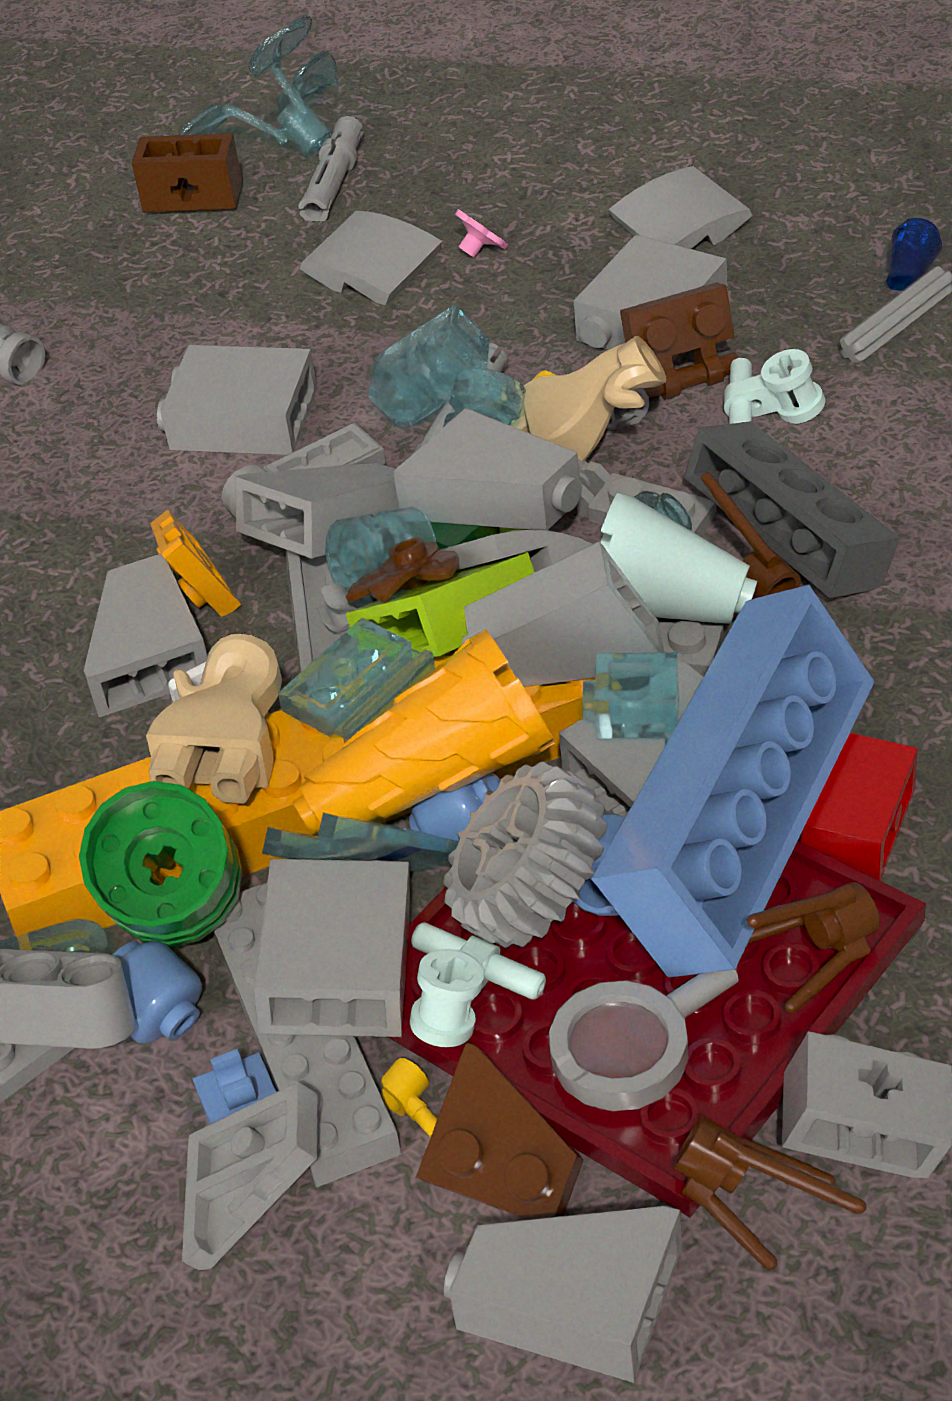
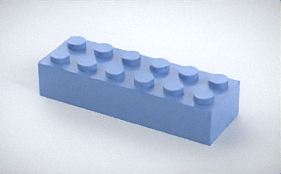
M810 585L745 602L591 878L667 977L734 970L755 929L748 926L747 918L751 914L764 911L874 684V680Z

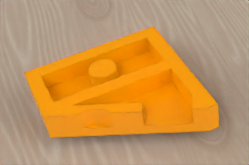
M169 509L150 523L158 544L157 552L162 554L176 575L180 574L182 576L177 582L198 608L208 603L222 617L232 613L242 605L199 541Z

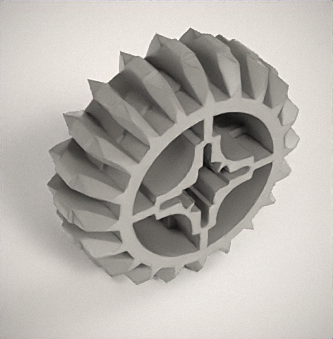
M542 761L533 767L525 764L517 770L514 777L505 775L495 792L487 791L485 793L483 804L476 812H470L471 820L465 830L457 833L460 839L457 848L448 855V861L452 867L445 874L443 884L448 888L444 903L452 908L451 916L461 922V926L491 944L497 943L504 948L513 943L523 947L531 941L533 935L541 938L545 936L553 920L563 921L565 919L566 908L573 899H581L580 889L584 882L594 875L591 867L594 860L603 854L604 847L599 840L606 833L608 826L602 819L605 805L596 798L594 791L586 787L587 783L570 771L565 772L559 767H552Z

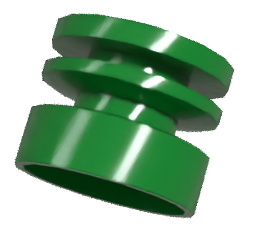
M150 781L120 790L100 804L85 827L79 853L84 885L99 907L122 930L144 943L159 941L168 947H176L200 941L224 923L238 901L243 873L235 843L207 801L179 784ZM173 861H175L182 870L179 878L167 876L162 884L155 876V871L158 867L169 868Z

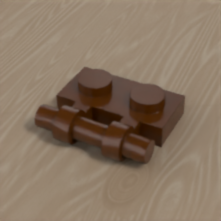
M716 282L620 310L625 343L635 336L641 337L656 355L666 375V382L662 385L643 388L649 400L661 396L665 401L679 396L681 390L703 383H706L708 386L724 381V377L730 375L731 362L739 358L735 352L722 356L717 355L715 343L735 338L727 286ZM693 350L695 364L678 369L673 367V355Z

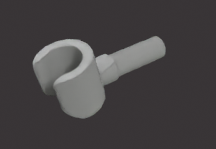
M336 583L326 585L321 589V594L328 606H318L317 610L324 624L331 631L341 632L350 628L345 613L367 604L355 603L353 601L348 602L346 599L348 591L343 585Z

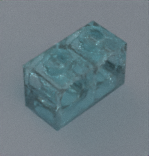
M454 304L374 357L368 398L399 428H409L485 380L490 339Z

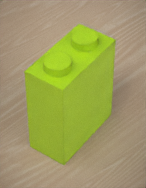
M525 552L456 570L449 579L430 581L419 587L397 592L386 602L377 600L345 613L364 670L369 671L441 656L460 648L463 645L462 637L467 635L464 607L535 573L529 553Z

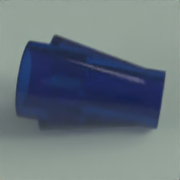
M910 218L893 231L889 274L886 279L889 289L903 291L926 273L941 252L942 241L940 239V232L929 220Z

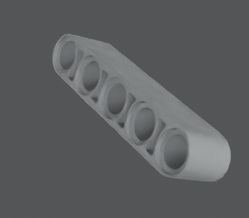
M0 949V1043L93 1049L115 1045L128 1038L134 1032L137 1025L121 961L115 955Z

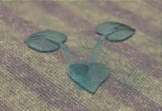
M303 14L284 28L273 33L260 44L249 61L248 68L254 77L259 76L270 67L284 89L276 102L277 107L282 111L278 116V121L282 124L280 130L231 104L221 107L219 103H215L187 123L178 135L212 134L226 121L227 117L234 116L274 136L282 145L290 140L306 158L319 150L324 141L332 136L333 132L310 106L305 104L302 97L320 88L338 84L335 59L327 50L318 53L295 74L291 84L281 70V59L290 54L309 33L312 26L310 16Z

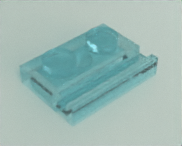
M361 618L278 692L281 709L288 715L329 737L334 733L343 737L345 743L359 730L393 706L394 698L435 669L433 652L425 649L420 653L411 648V641Z

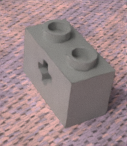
M808 1031L784 1071L782 1148L902 1176L929 1178L952 1146V1065L923 1059L909 1052H894L852 1042L838 1035H822Z

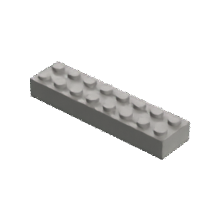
M266 882L239 892L237 903L224 923L212 931V934L276 1091L278 1092L299 1082L318 1094L317 1159L308 1168L314 1185L317 1188L402 1154L397 1131L354 1036L258 1034L253 987L267 889Z

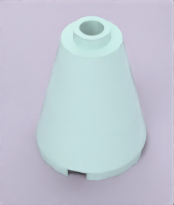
M621 493L616 494L601 529V532L604 533L601 543L656 618L731 624L734 613L739 614L745 602L752 600L758 581L747 578L750 565L633 496Z

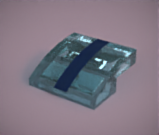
M323 813L318 835L268 827L262 854L299 860L409 862V871L448 860V855L457 848L459 841L409 828Z

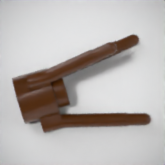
M709 472L703 473L701 476L702 482L754 550L743 559V562L750 565L747 578L758 581L752 599L800 587V576L764 542L712 474Z
M851 881L828 893L749 915L747 924L755 929L747 944L805 925L810 938L819 948L827 949L832 947L839 951L787 1000L785 1010L793 1014L810 999L814 998L850 963L870 954V947L865 938L879 930V913L867 890L859 883Z
M702 1115L696 1122L673 1165V1169L688 1177L681 1194L703 1206L747 1252L768 1270H772L777 1266L776 1257L714 1193L719 1187L730 1194L733 1193L744 1177L748 1167H752L855 1214H862L867 1208L863 1199L835 1186V1178L832 1174L743 1138L705 1115Z

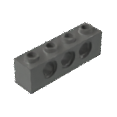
M751 421L700 427L698 429L684 475L687 481L720 507L701 480L703 473L709 472L712 474L764 542L829 598L871 591L884 584L900 540L898 535Z

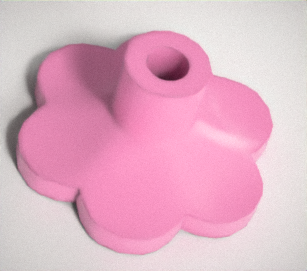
M457 210L455 215L463 222L468 232L459 248L474 258L484 244L496 245L506 250L509 244L461 210Z

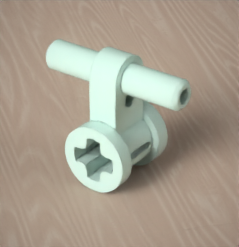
M798 349L781 351L764 363L761 375L753 377L752 364L748 359L737 358L733 360L730 364V384L724 391V411L729 416V424L751 421V417L776 411L780 418L793 424L803 423L817 416L825 405V396L821 387L817 383L812 382L810 377L812 364L808 355ZM788 366H792V367H793V369L791 370V372H789V370H788V368H787ZM796 399L799 404L798 408L794 406Z
M423 922L416 927L411 939L413 948L427 954L422 958L419 965L417 980L422 989V995L412 1006L410 1015L411 1030L419 1039L434 1046L454 1047L468 1041L473 1034L475 1013L471 1008V1002L488 981L534 1000L541 995L546 983L545 975L500 955V947L476 936H471L468 940H465Z

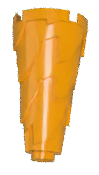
M487 629L470 637L450 658L394 698L393 706L359 730L342 745L341 750L304 776L306 781L299 786L303 795L294 800L293 803L303 822L313 835L325 830L330 837L337 833L343 836L379 817L387 818L441 791L452 793L510 763L537 755L556 743L528 693L507 664V659Z

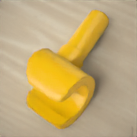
M399 1058L382 1077V1100L385 1106L400 1116L407 1114L431 1138L438 1118L427 1107L428 1105L419 1099L429 1086L428 1078L416 1064L406 1058Z

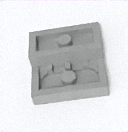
M694 166L678 169L657 177L635 189L608 209L613 219L633 236L636 234L692 249L704 238L713 245L722 242L753 216L748 207Z
M355 211L301 262L300 270L333 291L341 293L350 285L374 302L386 306L439 253L442 241L428 232L397 218L374 212Z
M520 530L487 536L444 548L440 551H454L457 553L459 558L457 570L528 552L534 571L537 572L593 544L564 533L545 530Z

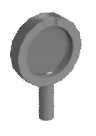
M736 970L698 974L667 996L651 986L629 981L598 983L575 993L558 1009L549 1030L552 1068L564 1090L585 1105L609 1111L639 1109L664 1098L681 1080L688 1061V1040L684 1018L738 983L739 979Z

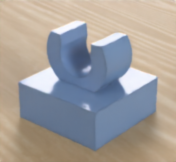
M238 1049L232 1050L210 1059L212 1071L192 1078L209 1124L276 1093L259 1052L241 1059Z

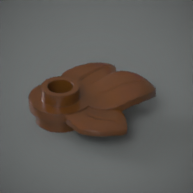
M420 537L404 540L389 550L390 558L381 567L364 575L351 585L346 599L348 602H352L364 596L372 595L377 600L386 602L398 589L408 590L430 581L449 579L453 576L459 565L458 555L454 551H440L437 543L423 542Z

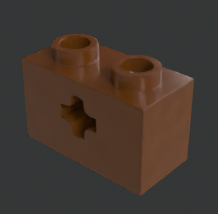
M233 133L140 137L132 160V167L143 212L236 209L243 181Z

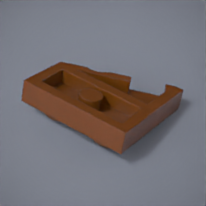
M466 1042L416 1178L526 1220L563 1217L584 1159L561 1134L551 1127L541 1116L538 1109L522 1092L516 1089L492 1063L491 1058L483 1050Z

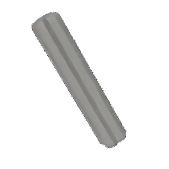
M940 266L930 269L840 339L842 349L839 352L841 356L845 359L849 358L854 363L864 361L952 292V273L950 271L945 272Z

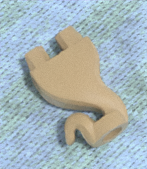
M635 336L626 343L605 351L586 366L573 373L562 376H542L519 388L523 403L504 415L503 420L507 425L577 452L578 460L584 461L601 440L614 408L643 407L645 404L644 399L632 390L660 386L666 382V375L651 348L641 337Z
M231 634L221 638L211 648L199 686L192 684L191 678L186 671H174L173 675L180 699L170 704L154 719L146 734L151 755L149 776L151 781L179 784L189 789L191 783L211 784L213 796L219 798L222 802L245 803L254 787L266 788L270 781L274 761L269 731L264 717L279 695L282 678L275 652L267 642L252 635Z

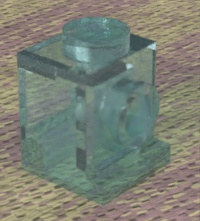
M678 652L597 653L595 680L583 681L584 721H596L597 739L665 738L666 746L679 722Z

